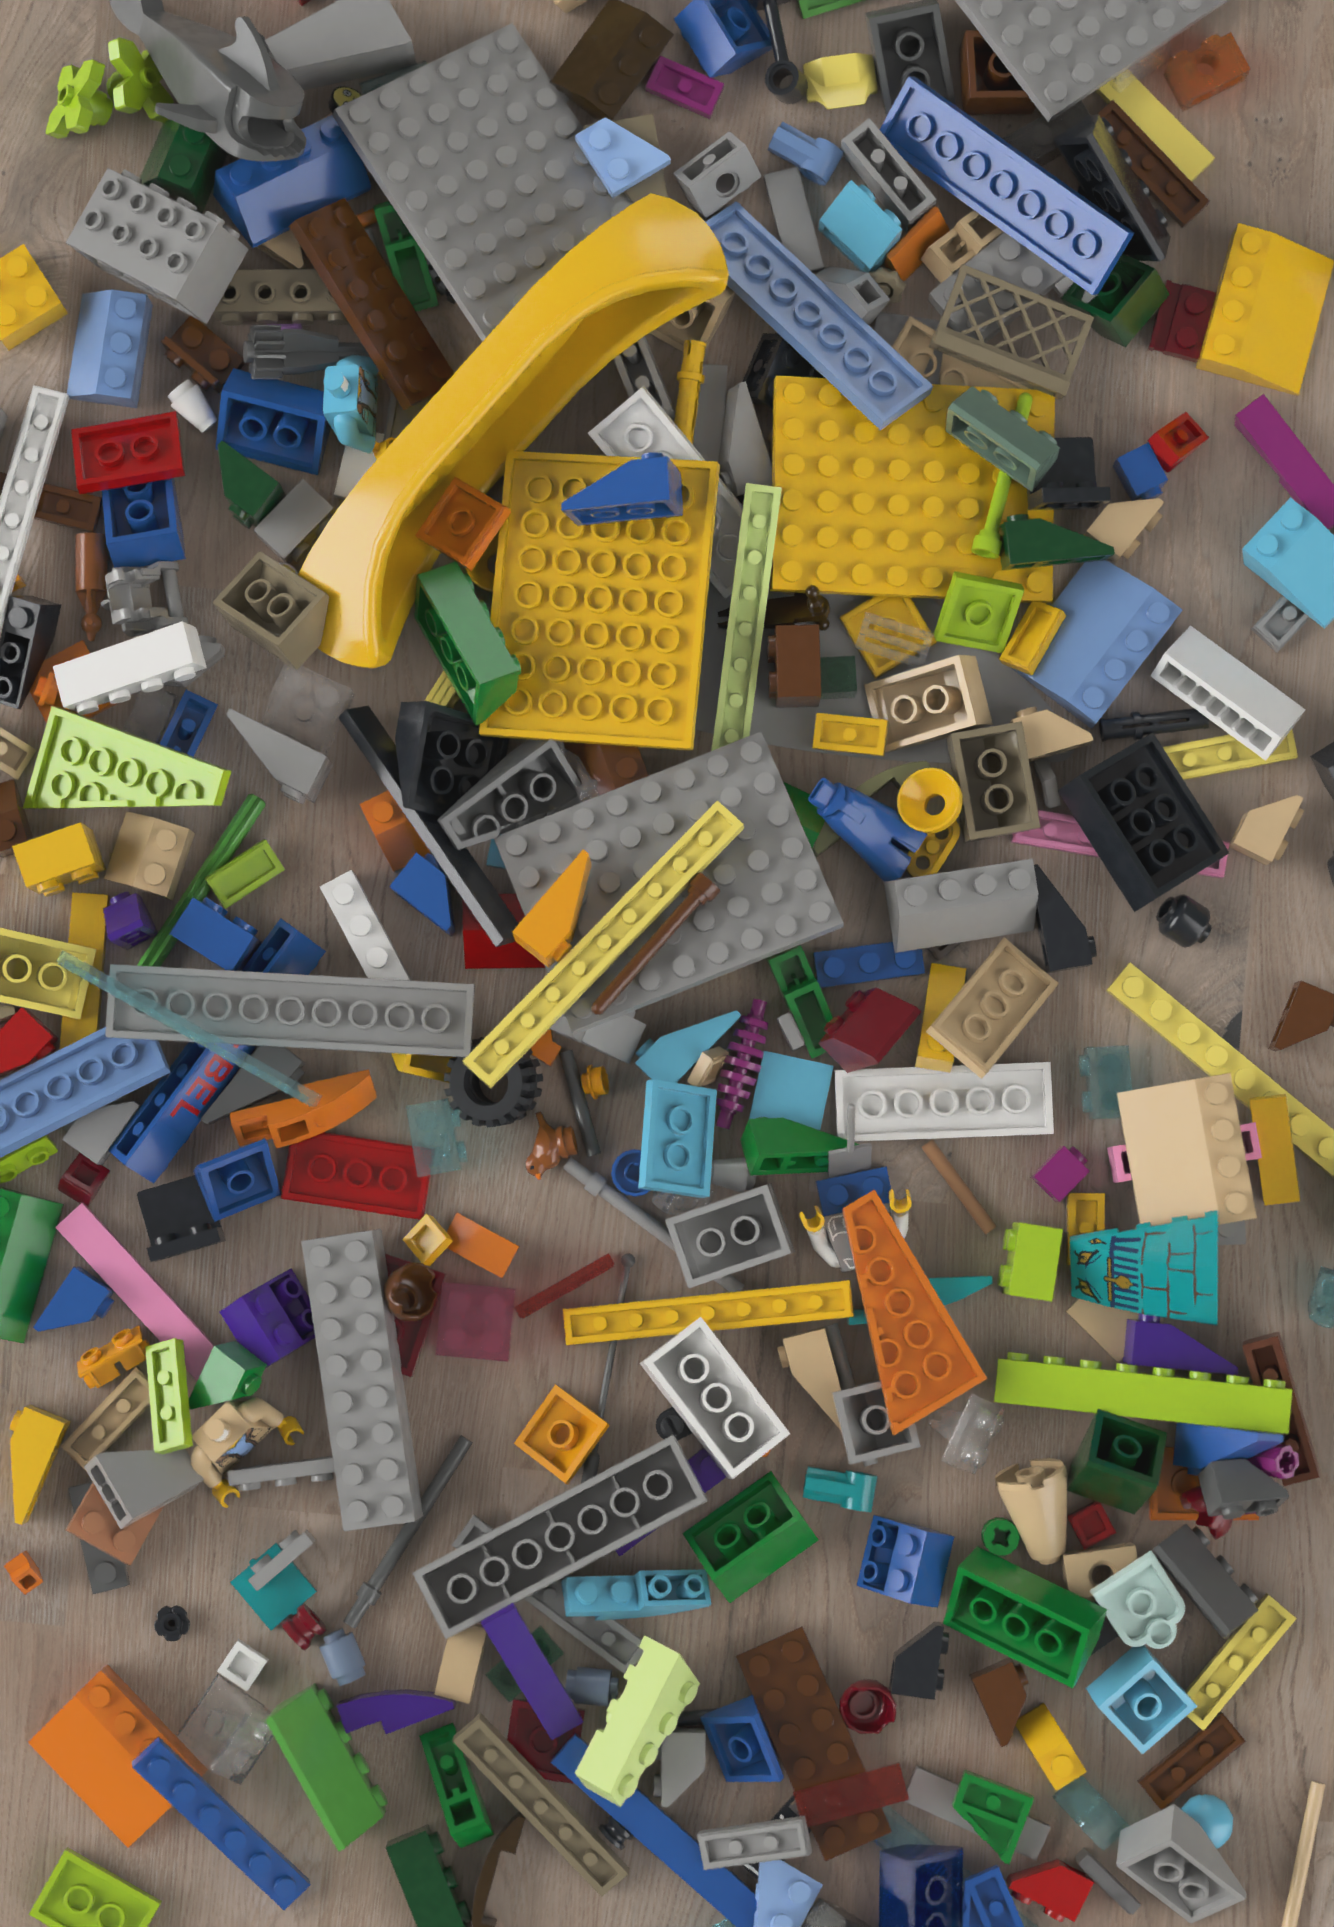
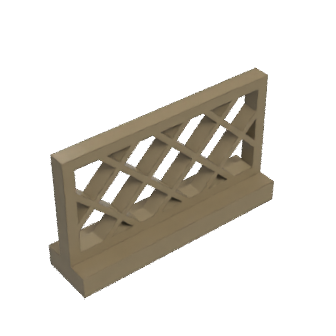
M962 264L929 348L1034 390L1042 391L1060 400L1067 394L1071 383V376L1094 317ZM966 275L979 280L985 294L967 301L961 288ZM987 284L997 287V289L990 291ZM1001 291L1012 293L1017 308L1000 315L992 295ZM959 296L962 304L954 307L957 297ZM987 298L995 317L977 325L969 306ZM1021 298H1024L1031 302H1028L1023 305ZM1039 304L1046 308L1050 321L1033 328L1025 309ZM964 308L972 328L962 332L947 328L951 313ZM1053 310L1064 315L1056 318ZM1020 311L1028 331L1010 338L1002 319ZM1068 317L1083 322L1079 335L1066 341L1058 322ZM997 321L1005 341L992 346L984 342L979 329ZM1053 325L1061 344L1043 351L1035 332ZM974 331L977 339L967 336V334ZM1030 335L1038 354L1025 359L1017 355L1012 342ZM1076 342L1071 353L1068 345ZM1007 345L1010 352L1002 350L1000 347ZM1063 348L1068 360L1064 374L1052 370L1045 355ZM1040 358L1042 365L1032 361Z

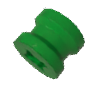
M994 1517L983 1525L981 1540L991 1553L998 1556H1006L1017 1548L1019 1532L1016 1526L1008 1519Z

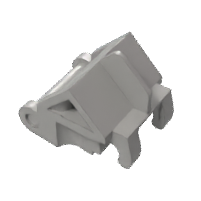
M158 561L147 567H115L112 569L113 571L105 575L108 599L102 601L101 606L105 610L111 611L113 625L122 624L123 632L127 636L147 634L182 621L188 623V618L183 615L176 573L179 571L178 562ZM161 574L163 576L168 612L165 610V607H152L150 583L159 580Z

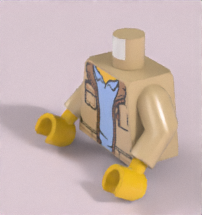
M255 1397L246 1401L226 1402L192 1435V1440L196 1446L191 1455V1466L197 1474L203 1477L204 1483L209 1488H212V1495L225 1508L229 1507L224 1502L227 1494L233 1492L238 1498L240 1497V1493L234 1485L229 1486V1481L222 1479L228 1473L227 1471L237 1465L274 1428H278L284 1442L290 1446L295 1444L290 1433L299 1431L304 1435V1431L295 1417L287 1416L283 1418L284 1414L261 1398Z

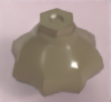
M880 267L876 271L868 272L890 298L885 307L891 303L901 301L902 292L906 288V284L900 279L897 271Z

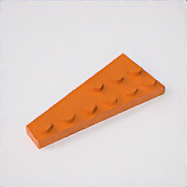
M874 1189L842 1208L891 1432L892 1435H896L983 1382L987 1377Z

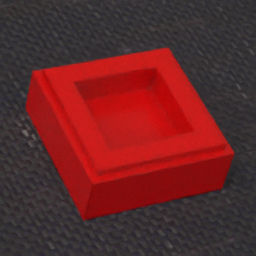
M1094 1501L1067 1515V1519L1084 1550L1116 1533L1100 1502Z

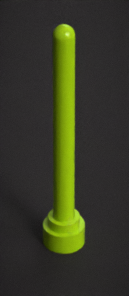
M1022 393L1018 398L1015 411L1028 420L1033 398L1029 393ZM1001 470L998 474L985 527L980 530L979 535L974 537L971 549L974 554L990 559L999 558L1003 543L1000 541L1001 535L998 531L1012 478Z

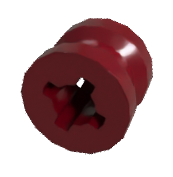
M304 1603L297 1609V1614L293 1618H287L281 1623L289 1637L303 1650L311 1646V1640L316 1635L322 1636L327 1631L321 1619Z

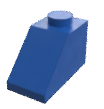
M80 1266L73 1267L33 1328L40 1332L94 1321L98 1316L103 1319L115 1302L110 1298L114 1291L110 1286Z

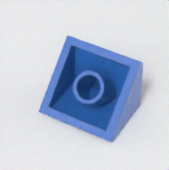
M265 1138L197 1165L193 1170L214 1222L281 1195L269 1146Z
M753 1695L708 1712L701 1717L726 1782H780L784 1779L778 1757Z

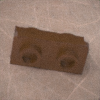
M192 316L185 320L170 339L165 336L161 340L164 348L167 350L164 356L179 369L184 364L193 372L191 379L205 391L211 387L219 394L233 368L240 370L245 365L241 355Z

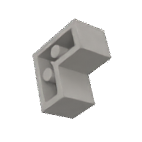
M632 1011L573 1035L563 1014L549 1030L582 1043L607 1056L630 1064L647 1024L634 1019L636 1012Z

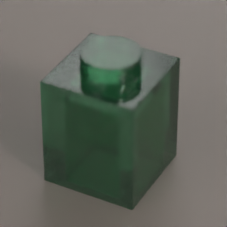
M855 656L821 657V699L855 698L857 693Z

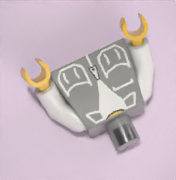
M891 1189L888 1193L890 1204L885 1203L884 1206L905 1239L908 1231V1213L912 1204L910 1191L906 1189V1196L901 1200H897L894 1198L893 1189ZM814 1206L817 1212L815 1217L806 1219L803 1211H801L799 1217L807 1230L815 1252L830 1267L840 1268L841 1272L855 1270L843 1212L823 1216L820 1208Z

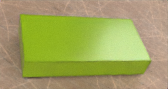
M263 839L204 879L223 908L227 909L284 871L285 868L268 842Z

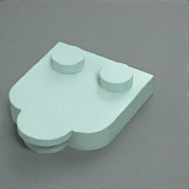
M1151 1550L1090 1590L1098 1605L1107 1609V1619L1125 1644L1132 1647H1140L1147 1644L1151 1648L1162 1649L1174 1641L1177 1634L1176 1624L1184 1616L1185 1603Z

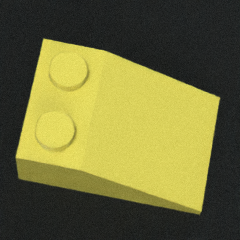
M0 928V1002L81 1019L96 949Z

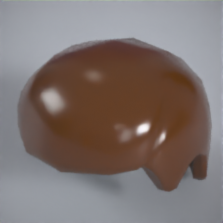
M410 1262L393 1271L384 1284V1297L389 1311L402 1321H418L431 1313L434 1300L438 1297V1293L432 1287V1281L435 1278L434 1272L423 1263Z

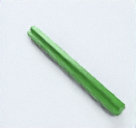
M251 793L246 797L137 966L161 967L178 941L169 933L193 897L202 903L203 899L208 895L211 888L204 878L230 861L266 805L261 798Z

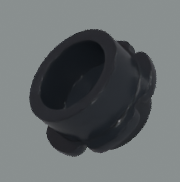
M177 1605L173 1607L165 1606L157 1612L154 1628L159 1636L165 1637V1640L177 1641L181 1638V1635H185L189 1631L190 1620L187 1617V1612L182 1607ZM174 1620L175 1626L171 1627L169 1621Z

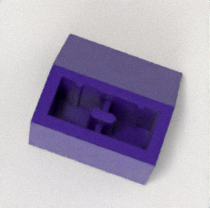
M292 1268L246 1293L220 1311L221 1316L237 1342L267 1365L266 1368L315 1339L310 1298Z

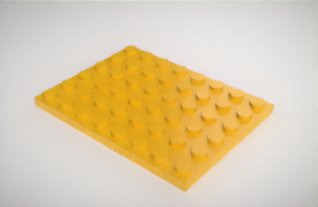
M776 376L774 378L772 486L782 487L770 575V591L805 593L808 586L815 585L821 594L945 599L953 573L956 571L1022 584L1024 593L1021 603L1040 601L1049 604L1053 602V565L1002 570L1000 555L997 559H990L978 556L971 551L974 537L979 535L980 530L985 527L1000 471L996 466L945 431L948 407L972 386L932 384L933 388L929 396L880 430L826 378ZM973 386L978 391L986 390L999 401L998 405L1008 412L1016 410L1018 398L1022 393H1029L1033 401L1027 425L1038 433L1042 430L1055 438L1054 396L1033 389ZM1012 478L1000 525L1007 522L1008 516L1017 514H1028L1029 519L1041 518L1054 524V510H1028L1027 488Z
M507 451L502 504L511 513L500 528L498 535L490 621L494 627L501 629L510 655L514 654L520 663L521 675L518 676L517 691L480 724L479 734L481 736L693 751L720 464L717 461L670 459L681 472L683 516L577 526L561 510V503L628 461L642 458Z

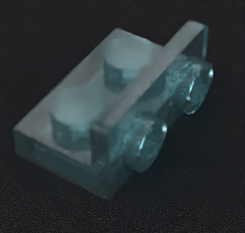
M449 1098L406 1106L418 1177L463 1170L462 1162H468L464 1140L458 1141L456 1127L462 1126L461 1117H459L460 1111L452 1109L450 1106L451 1099Z

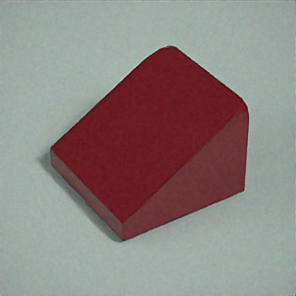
M79 1152L60 1178L58 1190L78 1203H84L89 1207L109 1175L110 1170L103 1165H97Z

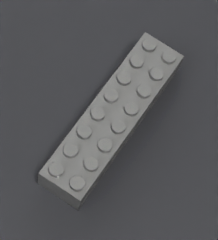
M375 1229L301 1241L343 1531L415 1522L423 1517L404 1380L401 1373V1360L394 1315L389 1311L384 1297V1284L388 1278L382 1230Z
M672 1435L413 1572V1575L445 1639H448L481 1622L484 1618L507 1605L521 1601L709 1500L676 1436Z

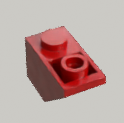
M1059 1859L1009 1874L1006 1879L1008 1887L1012 1889L1010 1894L1012 1897L1027 1905H1030L1032 1900L1045 1907L1043 1912L1059 1922H1063L1065 1918L1073 1922L1076 1921L1094 1884L1093 1879L1088 1874Z

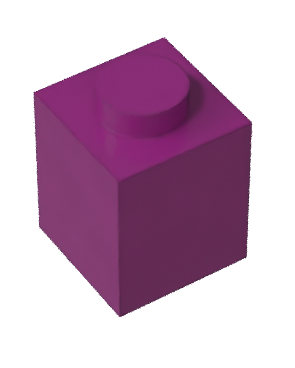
M1060 1146L1031 1178L1055 1202H1060L1090 1172L1084 1166L1088 1160L1075 1147L1072 1146L1068 1150L1065 1146Z

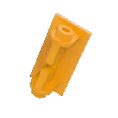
M138 1325L131 1330L129 1328L123 1329L115 1334L111 1342L103 1347H94L86 1351L80 1357V1360L77 1361L79 1378L83 1377L90 1389L95 1386L100 1388L120 1376L115 1363L120 1361L125 1370L128 1371L146 1361L145 1346L150 1344L147 1340L143 1341L141 1327Z

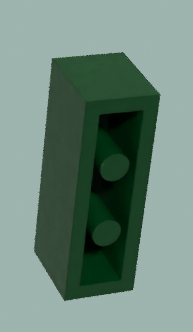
M429 1824L389 1840L385 1848L416 1926L470 1927L468 1922L472 1921V1915L465 1900L459 1901L454 1888L458 1887L459 1883L452 1866L446 1867L443 1862L441 1853L445 1852V1848L438 1831L432 1833Z

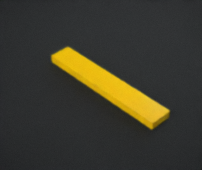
M72 892L68 943L96 949L81 1019L62 1016L59 1050L99 1030L107 937L103 908L109 906V895Z

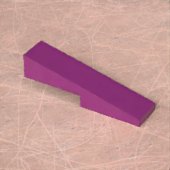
M1262 394L1235 415L1234 426L1277 473L1279 483L1292 498L1330 530L1334 527V484L1267 397Z

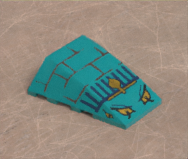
M1218 1210L1205 1212V1217L1188 1220L1187 1215L1172 1218V1223L1151 1226L1150 1222L1136 1224V1229L1120 1232L1118 1228L1070 1236L1072 1297L1145 1315L1218 1326Z

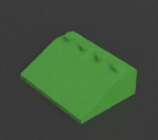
M316 1683L278 1704L265 1721L339 1852L384 1817L387 1811L384 1806L388 1804V1801L381 1787L378 1784L373 1786L366 1774L370 1772V1768L360 1752L355 1754L348 1742L352 1740L350 1732L346 1734L342 1721L337 1722L330 1709L334 1708V1704L325 1688L319 1690Z

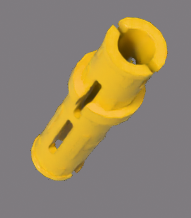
M684 340L681 371L677 372L676 379L679 381V391L674 423L693 445L701 384H704L705 375H702L707 343L697 340H691L690 343V340Z

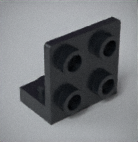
M763 333L742 382L746 381L753 404H765L773 409L774 378L776 376L825 377L778 333Z
M1091 437L1054 438L1057 442L1056 445L1060 447L1058 458L1033 492L1027 489L1028 510L1096 509L1110 502V487H1097L1093 439Z
M195 1175L137 1193L151 1247L147 1248L150 1262H157L226 1241L220 1220L214 1222Z

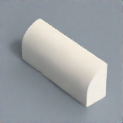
M1191 625L1164 653L1151 674L1153 679L1265 761L1276 750L1306 710Z

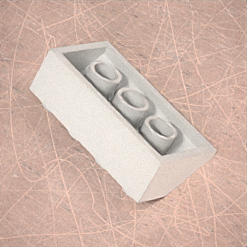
M702 1317L698 1318L640 1362V1365L727 1479H734L790 1434Z

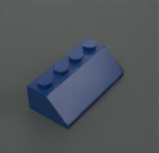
M333 114L301 129L306 137V147L303 155L298 158L281 161L239 159L216 170L213 196L252 248L289 231V225L296 219L343 198L349 201L371 190V183L364 163L334 119Z

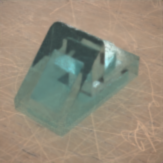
M1083 1775L1062 1787L1052 1796L1085 1834L1103 1851L1120 1836V1830L1130 1826Z

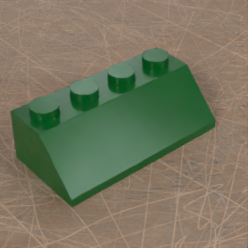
M456 561L418 574L414 618L474 724H481L517 691L518 676L521 675L520 663L514 654L510 655L501 629L493 626L486 603L483 600H478L469 574H463Z
M0 1187V1339L25 1343L57 1229L55 1227L59 1224L64 1204Z
M977 1546L958 1566L943 1624L1070 1688H1074L1099 1639L1107 1609Z

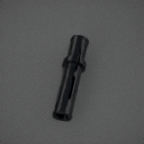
M1196 709L1172 710L1142 715L1137 711L1131 712L1130 716L1099 719V732L1102 741L1133 737V740H1140L1143 736H1147L1152 732L1154 734L1209 728V719ZM1186 719L1185 722L1159 724L1161 721ZM1149 723V726L1122 729V726Z

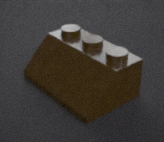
M608 0L549 83L597 121L604 117L612 121L674 34L647 12L620 0Z

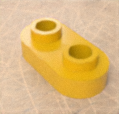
M956 820L951 826L946 828L948 832L947 838L938 839L935 833H928L915 853L910 851L907 853L911 857V861L906 871L911 877L938 873L959 839L960 827ZM925 857L929 862L928 868L924 870L919 869L916 866V859Z

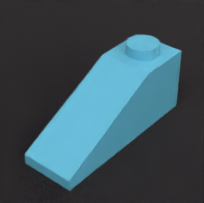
M735 1010L661 1036L656 1042L649 1038L635 1053L639 1057L635 1064L650 1079L678 1083L697 1063L701 1053L711 1049L740 1019L741 1014Z

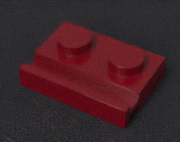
M1167 279L1165 287L1170 295L1158 308L1147 350L1163 352V354L1197 363L1217 292L1183 283L1182 285L1173 283L1172 280Z

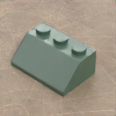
M973 386L970 387L948 407L945 431L1033 492L1058 458L1060 447L1056 445V440L1047 432L1040 430L1038 433L1028 426V421L1020 413L1014 410L1008 412L998 405L999 401L986 390L978 391Z

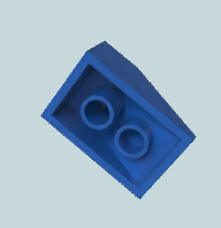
M645 453L641 455L642 459L628 461L562 502L561 510L577 526L683 516L681 472L667 456L663 457V453Z
M174 478L102 490L106 545L114 568L142 567L158 561L186 559Z

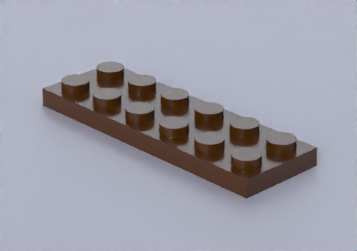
M343 198L296 219L289 225L290 230L403 410L435 395L452 377L454 372L347 200Z
M803 1626L737 1655L738 1663L825 1862L891 1833L892 1828L849 1730L840 1714L838 1705Z

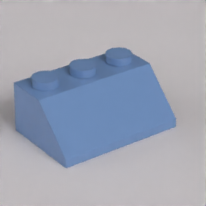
M113 289L82 294L67 389L69 399L137 408L153 304L147 294Z

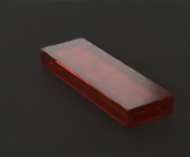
M608 1253L515 1306L514 1309L518 1316L524 1319L613 1268L615 1262Z
M900 1762L793 1791L799 1816H805L807 1828L910 1799Z

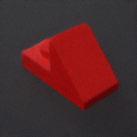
M1184 412L1156 431L1147 441L1161 467L1168 473L1206 442L1209 437L1187 412Z

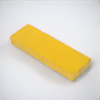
M1286 1094L1250 1098L1252 1123L1256 1122L1262 1158L1258 1159L1264 1206L1300 1202L1301 1197Z

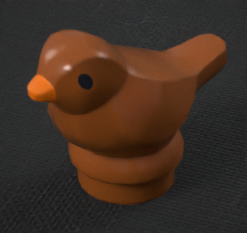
M537 1112L535 1114L539 1130L532 1152L526 1159L525 1167L529 1174L541 1180L544 1172L558 1166L562 1158L569 1159L571 1155L578 1154V1145L572 1126L564 1127L561 1125L554 1129L547 1123L542 1112Z

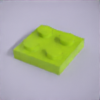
M954 571L933 634L935 640L1003 653L1024 593L1022 584Z

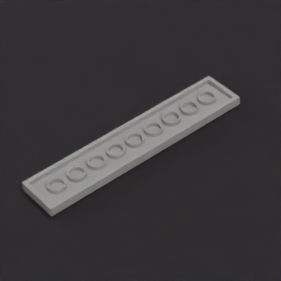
M110 964L105 1037L467 1057L471 1053L475 984Z

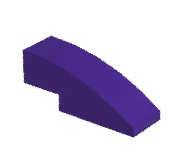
M407 1689L384 1690L357 1695L339 1701L336 1707L346 1734L381 1721L385 1734H389L455 1709L457 1703L455 1700L434 1695L435 1692Z

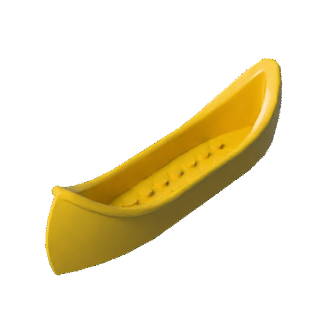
M650 193L599 226L573 247L530 288L366 471L333 514L298 573L300 577L329 596L322 641L318 647L319 650L342 663L356 667L377 668L388 664L415 601L417 575L430 571L441 553L419 540L415 535L454 477L486 494L505 473L507 451H525L576 393L609 362L648 333L682 313L723 293L729 276L725 255L720 242L709 225L695 211L671 198Z

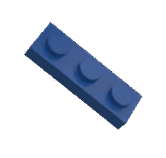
M893 942L813 953L816 977L820 988L925 974L922 949L895 953Z

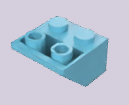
M850 180L820 218L818 230L860 271H876L885 262L886 254L900 241L902 233L901 222L889 209L883 211L874 202L876 200L875 196L865 185L861 184L858 186Z

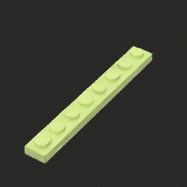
M750 483L745 485L711 751L750 736L782 487Z

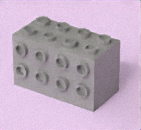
M107 168L66 243L99 269L207 324L249 250L238 240L240 234L224 225L225 221L209 211L202 214L196 211L197 207L181 197L174 200L161 187L153 183L148 187L142 184V179L125 169L119 174Z

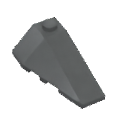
M528 739L505 756L438 819V822L455 849L460 850L497 838L498 835L577 805L589 795L556 741Z

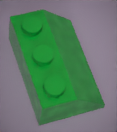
M772 1471L682 1533L711 1580L729 1603L819 1540Z

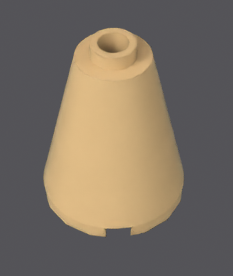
M1052 1458L1030 1460L1031 1467L1020 1470L1017 1463L1001 1470L995 1475L996 1487L1031 1559L1038 1560L1043 1565L1058 1562L1060 1556L1066 1552L1067 1469L1063 1461Z

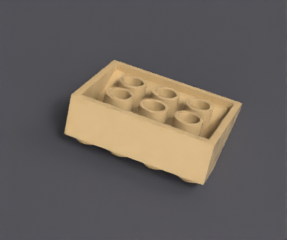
M1231 1073L1116 1093L1140 1224L1150 1222L1151 1226L1172 1223V1218L1186 1215L1188 1220L1205 1217V1212L1218 1210V1225L1257 1218Z

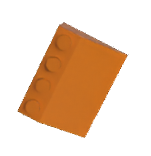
M109 1665L100 1670L28 1742L127 1848L172 1807L156 1789L132 1768V1761L156 1738L160 1737L201 1777L208 1770Z

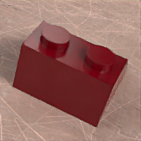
M877 987L864 992L858 990L846 1001V1011L841 1016H835L824 1027L823 1030L826 1034L818 1044L847 1073L878 1064L920 1015L921 1011L918 1007Z

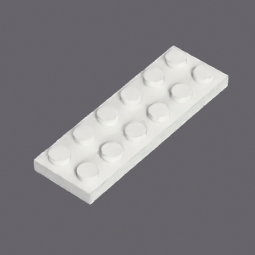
M645 386L641 387L588 432L606 456L641 458L642 454L659 452L663 453V457L667 456L669 459L706 461ZM719 477L709 580L726 599L732 593L743 505Z
M1051 1062L994 1064L982 1079L966 1065L952 1066L950 1073L918 1067L859 1069L847 1073L845 1070H834L837 1137L846 1140L848 1105L850 1103L855 1105L854 1142L1054 1134Z

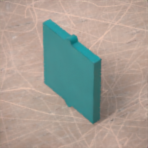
M277 1542L258 1559H251L249 1562L250 1566L230 1582L270 1631L290 1614H297L298 1607L317 1592L293 1561L260 1590L256 1591L248 1580L255 1574L251 1567L266 1554L271 1559L278 1555L283 1549Z

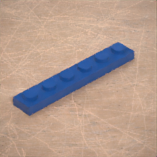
M160 1737L156 1738L132 1761V1768L283 1910L290 1906L311 1886L309 1879Z

